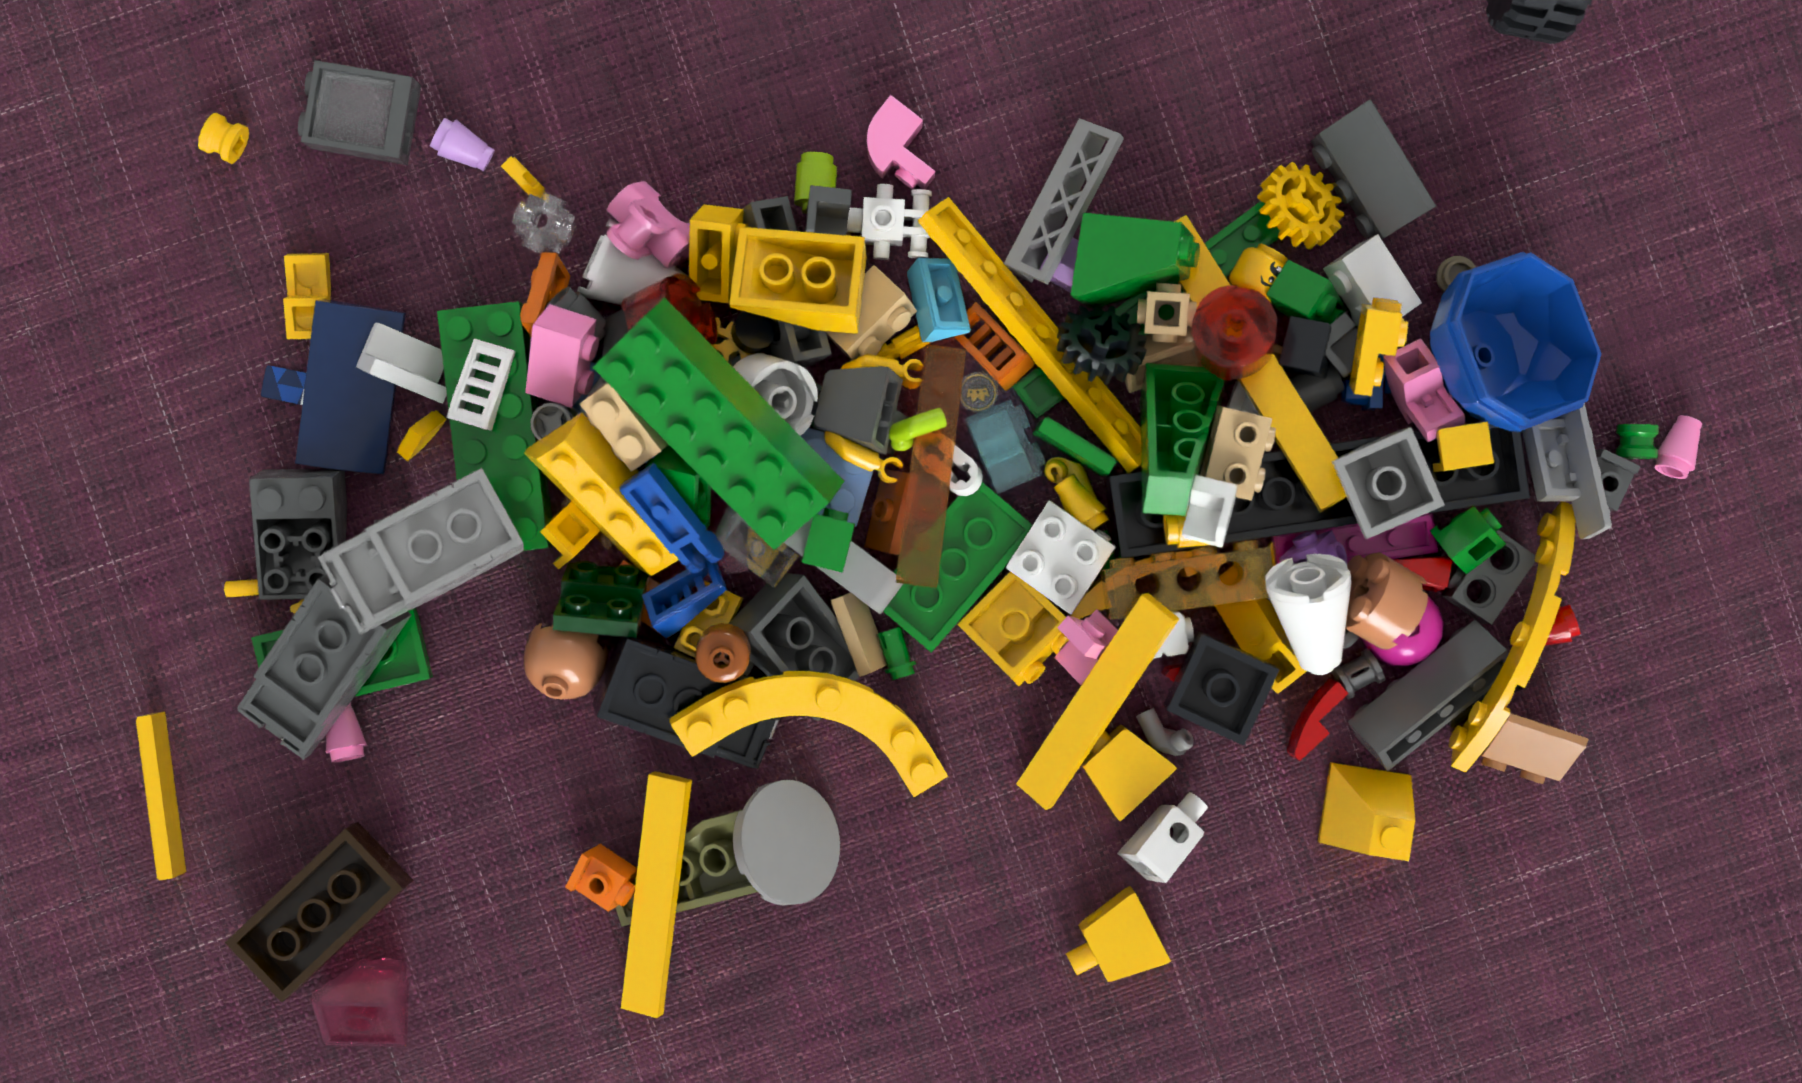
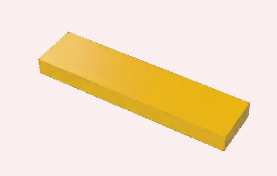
M165 712L138 716L136 726L156 875L158 880L173 879L185 873L186 865Z

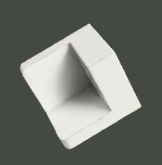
M1196 475L1191 490L1190 505L1184 522L1182 537L1223 547L1238 485Z

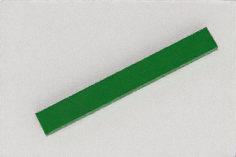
M1260 201L1204 243L1226 278L1229 277L1240 255L1246 248H1257L1260 243L1270 246L1279 240L1280 230L1277 227L1268 228L1267 223L1271 220L1270 216L1260 214L1259 210L1266 203ZM1147 292L1131 297L1115 309V314L1121 316L1128 313L1130 314L1128 323H1137L1138 299H1147ZM1169 304L1162 305L1158 310L1159 317L1163 320L1171 319L1174 315V308ZM1140 324L1141 329L1138 335H1148L1149 333H1144L1145 324ZM1037 367L1012 386L1036 420L1065 399L1040 367Z

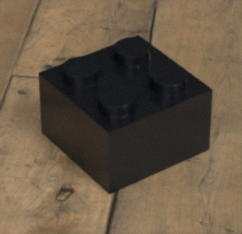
M1198 630L1163 705L1167 711L1244 746L1280 669L1272 663Z

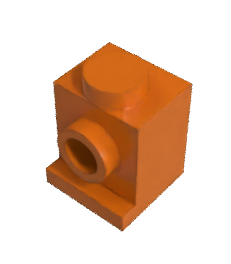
M600 843L581 854L565 888L571 892L577 890L609 912L618 905L625 906L635 892L633 882L637 875V867Z

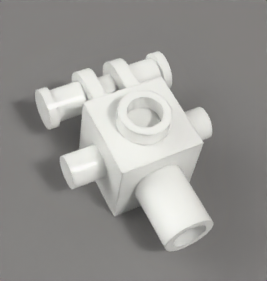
M877 184L876 198L864 197L863 208H850L847 232L862 233V237H865V244L874 245L873 259L888 260L890 246H902L903 237L911 238L908 257L928 258L926 248L927 238H930V236L918 220L929 210V197L932 196V191L923 189L911 190L913 208L904 209V199H893V185ZM904 220H912L913 226H903Z

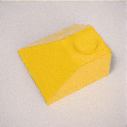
M1330 762L1318 842L1367 855L1409 861L1415 826L1411 775Z

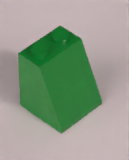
M1083 213L1071 296L1088 308H1093L1094 303H1098L1102 307L1145 293L1147 290H1155L1156 283L1173 284L1188 279L1191 267L1196 268L1198 265L1200 245L1195 243V237L1182 222Z

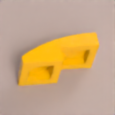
M329 253L284 255L288 297L283 298L287 339H311L315 300H331Z

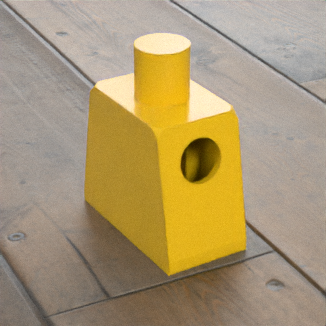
M1119 725L1110 734L1104 730L1091 749V752L1081 764L1111 812L1120 822L1177 769L1174 764L1123 725Z
M1131 886L1122 890L1080 922L1079 927L1087 942L1066 953L1076 975L1099 964L1108 982L1171 962Z

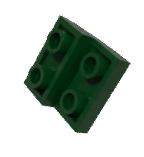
M590 561L568 563L561 580V597L553 614V630L637 638L645 605L642 595L647 593L649 574L632 565L608 567L598 566Z

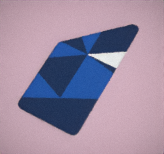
M268 365L265 370L261 396L303 405L306 373Z

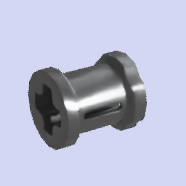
M1369 649L1361 651V656L1341 667L1338 665L1331 671L1335 681H1338L1349 693L1346 696L1347 699L1353 698L1355 691L1374 681L1379 684L1385 681L1382 668ZM1361 670H1365L1364 673L1354 678H1351V675Z

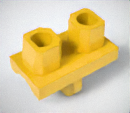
M704 580L705 586H708V585L711 584V583H709V582H707V581ZM726 590L682 628L674 648L695 658L697 643L702 633L710 626L720 623L729 624L736 616L743 598Z

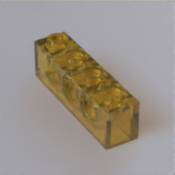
M1257 540L1232 543L1233 551L1217 553L1216 546H1207L1191 549L1192 557L1176 559L1175 551L1150 554V563L1135 564L1134 557L1109 560L1110 568L1101 569L1100 571L1107 618L1119 619L1128 616L1141 596L1135 587L1136 579L1145 572L1152 574L1156 579V589L1151 596L1170 611L1269 598L1266 591L1265 577L1273 567L1270 547L1258 548ZM1227 561L1234 563L1238 569L1237 579L1230 585L1223 584L1218 576L1220 566ZM1184 567L1192 568L1197 574L1196 585L1188 591L1182 590L1177 583V575Z

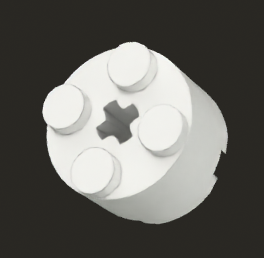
M764 353L752 354L738 361L733 368L800 436L805 433L814 418V415H811L814 401L817 402L818 399L817 387L811 374L804 367L791 361Z

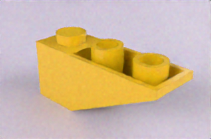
M1235 563L1205 587L1206 593L1241 650L1272 663L1280 669L1271 687L1277 694L1307 672L1300 667L1273 605Z

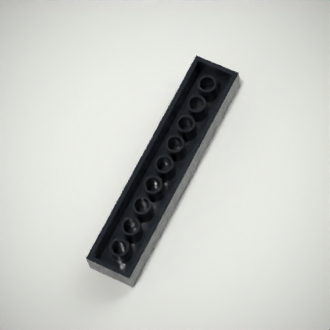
M1488 424L1494 463L1434 472L1433 464L1441 463L1437 438L1427 442L1420 431L1413 432L1445 504L1428 513L1530 498L1520 431H1508ZM1381 437L1330 445L1339 458ZM1283 452L1263 454L1260 466L1265 468L1262 489L1259 493L1254 492L1252 501L1235 497L1224 543L1358 524V521L1347 497L1319 512ZM1142 472L1104 478L1114 546H1116V558H1128L1195 548H1178L1176 544L1167 545L1164 534L1163 514L1143 513Z

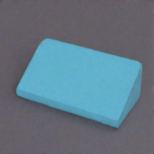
M918 257L909 268L907 277L913 304L917 310L916 318L922 342H933L969 333L971 328L958 272L952 261L947 258Z

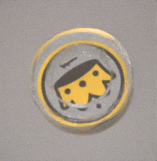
M972 372L961 380L957 394L959 402L966 410L973 413H982L989 410L995 404L999 391L996 381L989 374Z

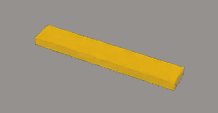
M1149 593L1140 596L1016 783L1045 810L1054 806L1180 619Z
M657 771L648 774L621 1009L654 1018L664 1014L692 785L691 779Z

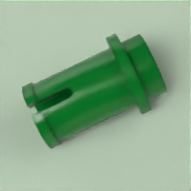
M902 627L876 634L888 669L884 670L885 674L890 673L892 680L914 674L913 665H916V661H911L902 633Z

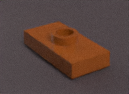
M884 469L887 476L898 481L889 484L880 479L876 499L872 506V516L864 547L900 556L918 476Z

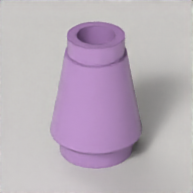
M444 118L430 144L431 148L438 151V156L478 168L482 171L486 169L495 152L493 148L489 147L488 144L457 119L452 122Z

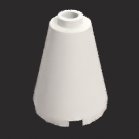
M609 219L606 227L610 228L612 225L618 224V222ZM607 235L600 236L582 276L589 280L587 289L579 286L577 290L585 298L624 306H631L644 300L654 307L665 297L678 311L681 309L685 312L688 311L693 299L689 298V276L676 266L666 268L654 255L645 256L639 260L630 258L621 252Z
M1308 554L1306 555L1307 562L1293 564V558H1289L1273 566L1265 577L1266 591L1300 667L1312 674L1323 675L1331 672L1342 660L1352 576L1350 570L1348 571L1347 563L1343 559L1332 555Z

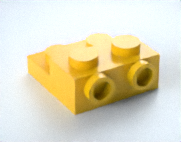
M1373 297L1372 305H1361L1349 386L1354 394L1372 396L1373 386L1380 387L1383 377L1384 361H1381L1378 354L1396 356L1397 346H1405L1408 321H1404V318H1402V303H1398L1397 300Z
M1011 571L957 624L1018 686L1024 681L1028 684L1036 681L1045 670V666L1042 663L1053 652L1057 655L1069 641L1057 628L1066 617L1043 594Z

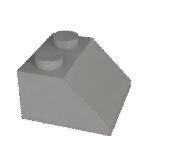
M1411 427L1397 430L1369 442L1332 461L1365 539H1369L1445 505Z

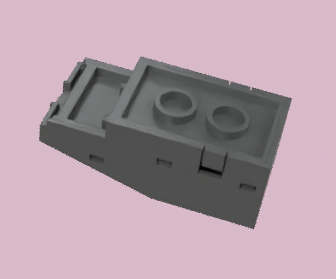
M328 575L316 581L253 676L256 680L237 707V711L255 723L259 729L266 725L265 728L282 740L281 746H286L303 760L312 754L370 677L412 615L407 611L360 634L349 613L343 608L340 609L331 592L333 587L329 583L331 581Z

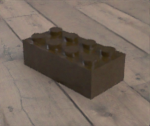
M356 822L345 828L238 929L225 944L281 1002H284L414 880L359 822Z

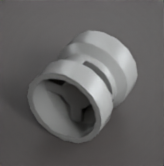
M555 402L544 404L534 411L530 421L531 430L534 436L540 440L578 414L573 407L570 408Z

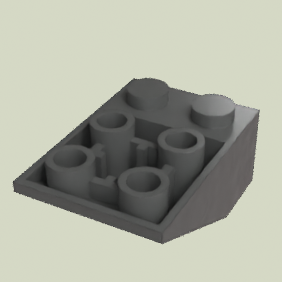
M329 468L262 470L249 478L259 600L305 599L316 581L327 575L318 557L346 542L347 495L345 470Z

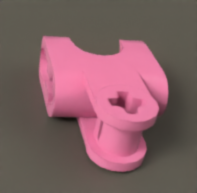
M646 181L629 184L615 196L607 207V212L619 222L612 225L606 232L610 241L621 252L636 260L654 255L666 268L684 263L689 258L690 224L680 221L673 216L659 201L658 197L661 195Z

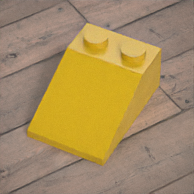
M739 227L729 303L730 308L817 331L858 334L867 259L865 237Z

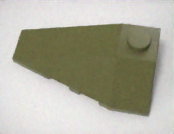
M742 810L705 819L685 834L676 913L758 892L748 881L746 875L740 873L734 855V825L738 812ZM634 894L625 906L618 905L615 907L621 927L631 925Z

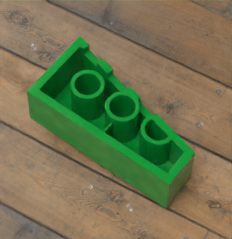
M1146 363L1140 397L1143 513L1186 515L1196 475H1199L1205 456L1217 405L1221 406L1228 369Z

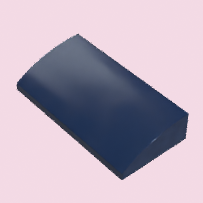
M326 299L315 300L296 464L354 472L385 473L396 384L371 375L357 368L356 365L373 325L380 323L403 333L406 313Z

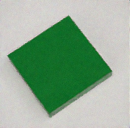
M1049 417L1041 420L1032 433L1099 476L1109 474L1117 462L1111 455Z

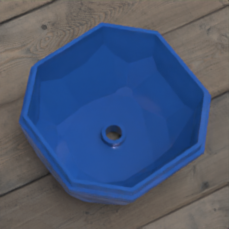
M1521 252L1459 273L1442 294L1430 331L1431 352L1442 373L1445 389L1456 404L1471 417L1508 431L1519 432L1582 408L1584 403L1588 402L1602 355L1573 279L1533 253L1526 254Z

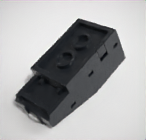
M637 634V638L618 636L592 705L596 716L601 719L642 733L645 732L647 735L685 747L672 728L669 718L720 688L750 678L751 676L742 674L739 678L730 682H714L702 674L694 657L675 649L673 646ZM780 717L759 721L743 727L700 753L713 758L716 755L750 768L758 769L767 746H770L768 740L772 739Z

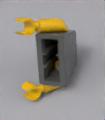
M871 354L860 356L842 365L841 369L827 371L821 391L817 390V402L814 401L811 414L815 415L814 425L824 433L826 444L843 460L869 472L873 469L877 470L879 478L885 483L890 484L898 481L886 475L885 465L891 463L896 467L903 468L901 460L895 457H889L885 460L880 459L879 453L886 454L889 430L894 422L902 385L909 389H915L923 381L920 378L910 377L907 370L922 371L924 367L922 362L917 359H910L904 365H900L896 359Z

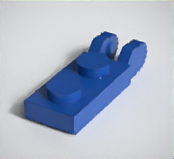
M654 463L624 481L619 487L622 495L670 554L674 553L689 572L698 573L705 569V558L711 563H716L724 558L725 550L716 535L706 530L707 528Z

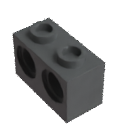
M1500 530L1497 533L1506 543L1501 548L1504 553L1503 564L1496 569L1492 566L1489 557L1467 575L1456 565L1450 571L1448 587L1441 594L1443 598L1483 624H1493L1535 563V555ZM1473 580H1476L1482 589L1481 596L1475 602L1470 601L1467 596V587Z

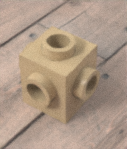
M1156 283V291L1147 290V299H1138L1137 323L1145 324L1144 333L1152 334V341L1176 343L1177 335L1186 336L1187 326L1195 327L1197 302H1189L1190 294L1181 292V284ZM1164 304H1169L1174 308V315L1169 320H1163L1158 315L1159 308Z

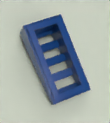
M705 558L706 566L702 571L692 573L686 569L642 595L652 627L666 639L682 629L727 590L717 562L711 563ZM709 574L712 583L705 586L703 578ZM696 585L698 592L693 594L691 589ZM684 596L685 599L680 601V598Z

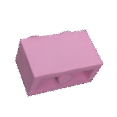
M551 304L547 306L533 324L525 393L572 408L582 394L587 395L590 392L594 381V372L590 371V364L596 355L599 345V338L594 336L596 319Z

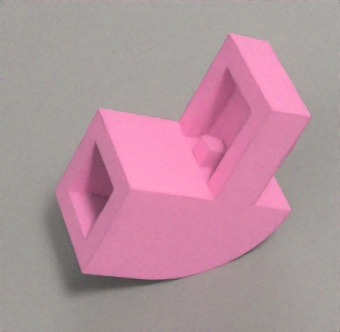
M892 95L888 97L870 122L867 132L869 161L875 172L882 179L893 166L897 169L894 175L906 186L914 189L917 185L921 189L926 190L935 177V170L906 149L922 129L923 119Z
M1421 338L1396 350V356H1383L1387 381L1398 408L1407 423L1413 422L1427 442L1437 438L1436 432L1439 429L1465 425V414L1444 388L1443 376L1438 363Z
M1098 609L1089 618L1086 617L1084 620L1068 615L1057 627L1069 641L1054 658L1080 685L1083 684L1118 631Z

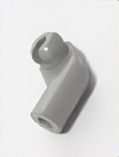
M1154 708L1136 716L1153 749L1178 756L1186 753V750L1192 748L1194 743L1192 734L1186 729L1175 731L1164 728Z

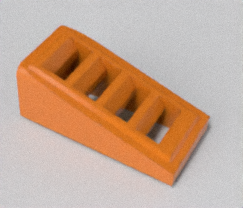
M975 302L967 310L970 328L981 319L985 324L969 339L964 336L965 334L954 336V338L1004 391H1008L1035 363L1023 348ZM993 331L995 335L978 350L976 346ZM1005 344L1007 347L989 362L987 359Z

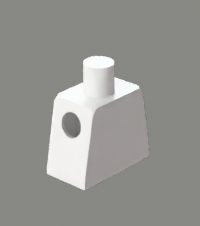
M1191 792L1183 798L1177 807L1175 805H1161L1117 854L1146 880L1166 883L1204 835V831L1196 822L1207 810L1208 806ZM1171 826L1173 827V836H1172V838H1171V836H1170V828H1171Z

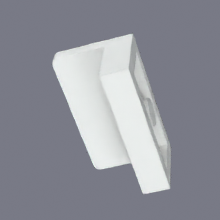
M375 323L356 367L443 404L447 395L446 387L438 384L444 370L442 350L383 324Z

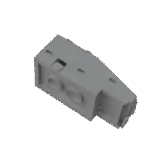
M482 468L452 483L453 488L451 484L437 491V496L433 493L371 525L365 529L366 532L318 557L331 581L329 583L333 587L331 592L340 609L343 608L349 613L360 634L454 589L524 551L523 541Z

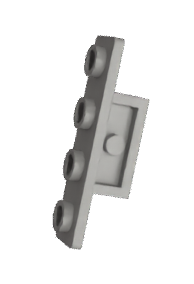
M1585 403L1580 409L1522 430L1537 502H1572L1580 539H1590L1610 529L1612 526L1610 510L1606 501L1601 470L1597 461L1593 434L1589 425Z

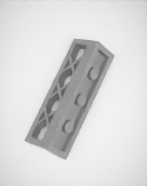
M1079 118L1004 262L1018 277L1031 283L1036 279L1049 284L1082 220L1083 213H1086L1124 140L1120 133ZM1107 140L1108 142H1107V144H1106V146H1105V148H1104L1102 154L1099 155V153H1100V151H1101V149H1102V147H1103L1105 141ZM1085 180H1087L1083 190L1080 191L1083 183L1085 182ZM1066 216H1067L1068 219H1067V221H1066L1064 227L1061 228V226H1062V224H1063V222H1064V220H1065V218H1066ZM1047 253H1048L1049 256L1047 257V259H1046V261H1045V263H1044L1042 269L1039 270V268H1040V266H1041V264H1042L1044 258L1046 257V255H1047Z

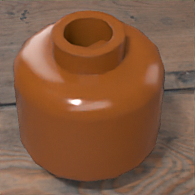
M720 623L710 626L702 633L697 643L695 660L698 669L706 678L714 682L726 683L736 680L744 674L749 665L751 645L748 636L742 629L733 624Z

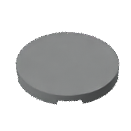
M781 780L762 785L749 798L743 810L738 812L735 820L733 849L738 869L741 874L746 875L751 885L761 894V898L772 904L786 906L809 902L818 897L828 887L838 866L840 836L834 814L825 799L807 784L795 780Z

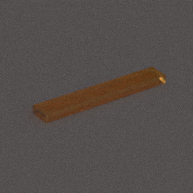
M926 344L922 372L923 381L920 387L917 414L941 408L947 425L945 428L914 438L896 583L937 588L966 349Z

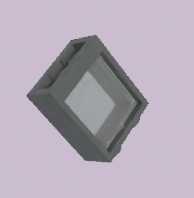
M314 60L313 72L309 71L305 79V94L308 96L306 112H301L298 120V134L302 136L301 142L314 150L408 165L421 85L411 76Z

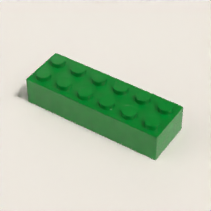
M665 297L593 367L773 550L828 505L844 483V480Z
M517 301L437 311L448 410L474 339L516 351L492 431L450 419L457 481L482 468L523 541L524 551L555 548L540 533L552 519L548 477L524 454L528 447L539 441L531 430L530 422L534 411L539 407V400L537 396L525 393L531 336L521 323L523 303ZM480 354L479 362L499 367L501 359ZM476 370L474 378L491 383L494 382L496 375ZM471 385L469 393L488 399L490 391ZM466 401L464 409L482 415L484 406Z

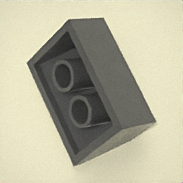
M1371 99L1311 140L1314 146L1312 154L1316 162L1322 169L1325 170L1327 168L1335 180V183H1333L1335 193L1344 204H1350L1357 216L1354 218L1356 227L1366 239L1378 234L1382 240L1436 207Z

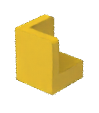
M1488 422L1437 430L1436 436L1441 463L1433 464L1434 472L1494 463Z
M571 501L551 519L540 533L562 554L553 563L557 569H560L573 559L601 530Z

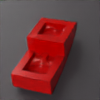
M1328 679L1310 699L1299 716L1287 747V752L1293 758L1301 761L1330 734L1319 721L1349 694L1338 681Z

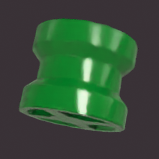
M1616 425V433L1620 436V446L1615 449L1616 455L1630 459L1658 458V450L1654 447V438L1659 434V425Z

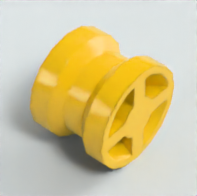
M213 113L208 117L201 129L198 140L199 149L209 154L216 152L220 154L222 160L233 164L240 158L247 145L249 129L240 123L232 125L227 122L226 117Z

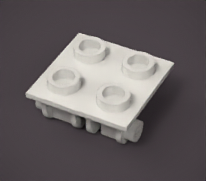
M1049 500L1006 568L1072 615L1116 546L1109 542L1111 537L1101 530L1094 532Z

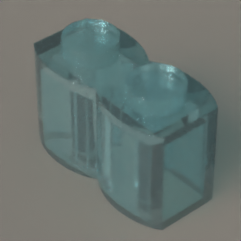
M1010 399L964 419L996 494L1042 475L1040 466L1046 463L1037 442L1030 444L1026 437L1024 429L1030 427V424L1021 404L1014 407Z

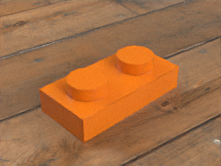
M542 252L538 266L531 275V290L528 300L521 308V323L531 338L533 324L543 313L548 302L557 293L568 287L570 274L557 253Z

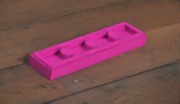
M1433 512L1421 515L1369 539L1364 538L1359 524L1315 530L1317 535L1333 531L1336 540L1345 548L1347 564L1356 555L1364 558L1373 553H1382L1391 559L1438 552L1437 541L1430 532L1435 527ZM1308 531L1271 536L1276 565L1280 563L1279 558L1294 545L1292 540Z

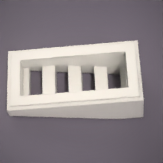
M474 339L446 418L492 431L516 351ZM480 354L501 359L500 366L496 367L479 362ZM480 370L496 375L494 382L491 383L474 378L475 371ZM471 385L489 390L488 399L470 394ZM466 401L484 406L482 415L465 410Z

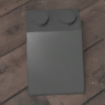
M777 572L729 622V624L742 629L748 636L751 645L750 660L767 676L783 675V671H813L833 674L853 681L859 677L837 618L805 575ZM812 717L817 721L821 719L820 717Z

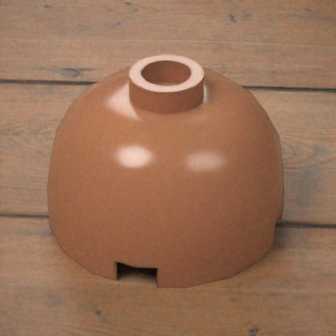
M542 623L536 625L529 634L524 651L523 666L530 683L541 693L552 699H577L593 690L604 674L608 662L609 651L606 645L603 650L597 643L599 636L592 633L553 630V625L552 627L541 629Z

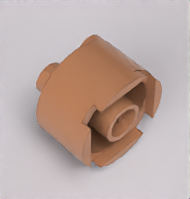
M1373 553L1364 558L1356 555L1347 564L1352 580L1345 629L1380 649H1391L1398 645L1393 642L1394 639L1401 633L1408 637L1419 624L1428 602V594L1422 591V584H1426V581L1420 575L1382 553Z

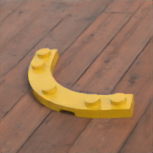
M1560 502L1551 514L1547 512L1538 525L1537 535L1540 536V546L1535 555V562L1538 563L1533 591L1523 621H1520L1512 632L1510 644L1513 646L1504 665L1482 702L1477 701L1473 705L1463 726H1456L1449 740V748L1453 749L1451 767L1463 772H1467L1508 718L1510 709L1507 706L1513 697L1515 687L1517 685L1526 687L1554 624L1562 600L1554 596L1559 586L1561 574L1565 576L1569 573L1574 548L1576 520L1573 506L1567 502Z
M783 671V675L767 676L755 680L754 677L746 678L720 688L669 718L672 728L692 757L733 732L756 722L784 716H812L847 725L873 741L888 756L913 797L948 777L926 738L901 708L875 693L870 687L833 674L813 671Z

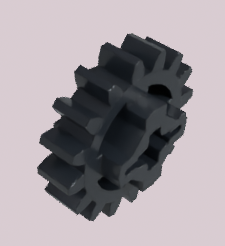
M1094 303L1092 311H1088L1087 308L1081 305L1078 307L1076 314L1068 312L1065 321L1061 323L1057 335L1059 341L1056 350L1064 352L1063 364H1075L1073 370L1075 375L1084 371L1088 373L1087 377L1090 382L1096 376L1102 377L1105 384L1110 383L1112 376H1115L1120 382H1124L1128 373L1131 375L1137 373L1147 351L1144 348L1147 337L1138 335L1141 325L1139 323L1129 324L1130 314L1128 313L1121 316L1116 315L1114 306H1110L1106 312L1101 310L1098 303Z

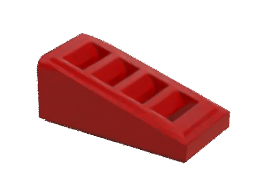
M1450 557L1392 559L1425 579L1426 584H1422V590L1435 593L1448 587L1452 559Z

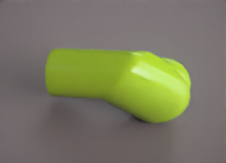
M942 409L929 410L894 423L889 430V440H891L892 448L896 451H906L913 445L912 438L945 428L947 423Z

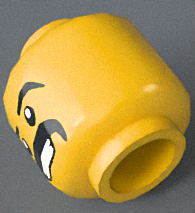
M1261 243L1258 244L1257 248H1246L1229 275V281L1237 289L1236 295L1239 300L1252 307H1256L1258 302L1271 304L1272 302L1266 294L1288 260L1287 257Z

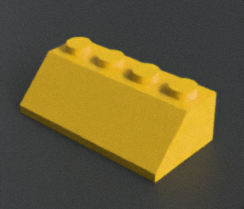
M582 412L525 450L524 454L601 530L635 567L652 576L679 560L674 553L670 554L620 492L619 487L624 481L639 471L635 469L631 472L627 465L616 457L611 444L600 430L589 422Z

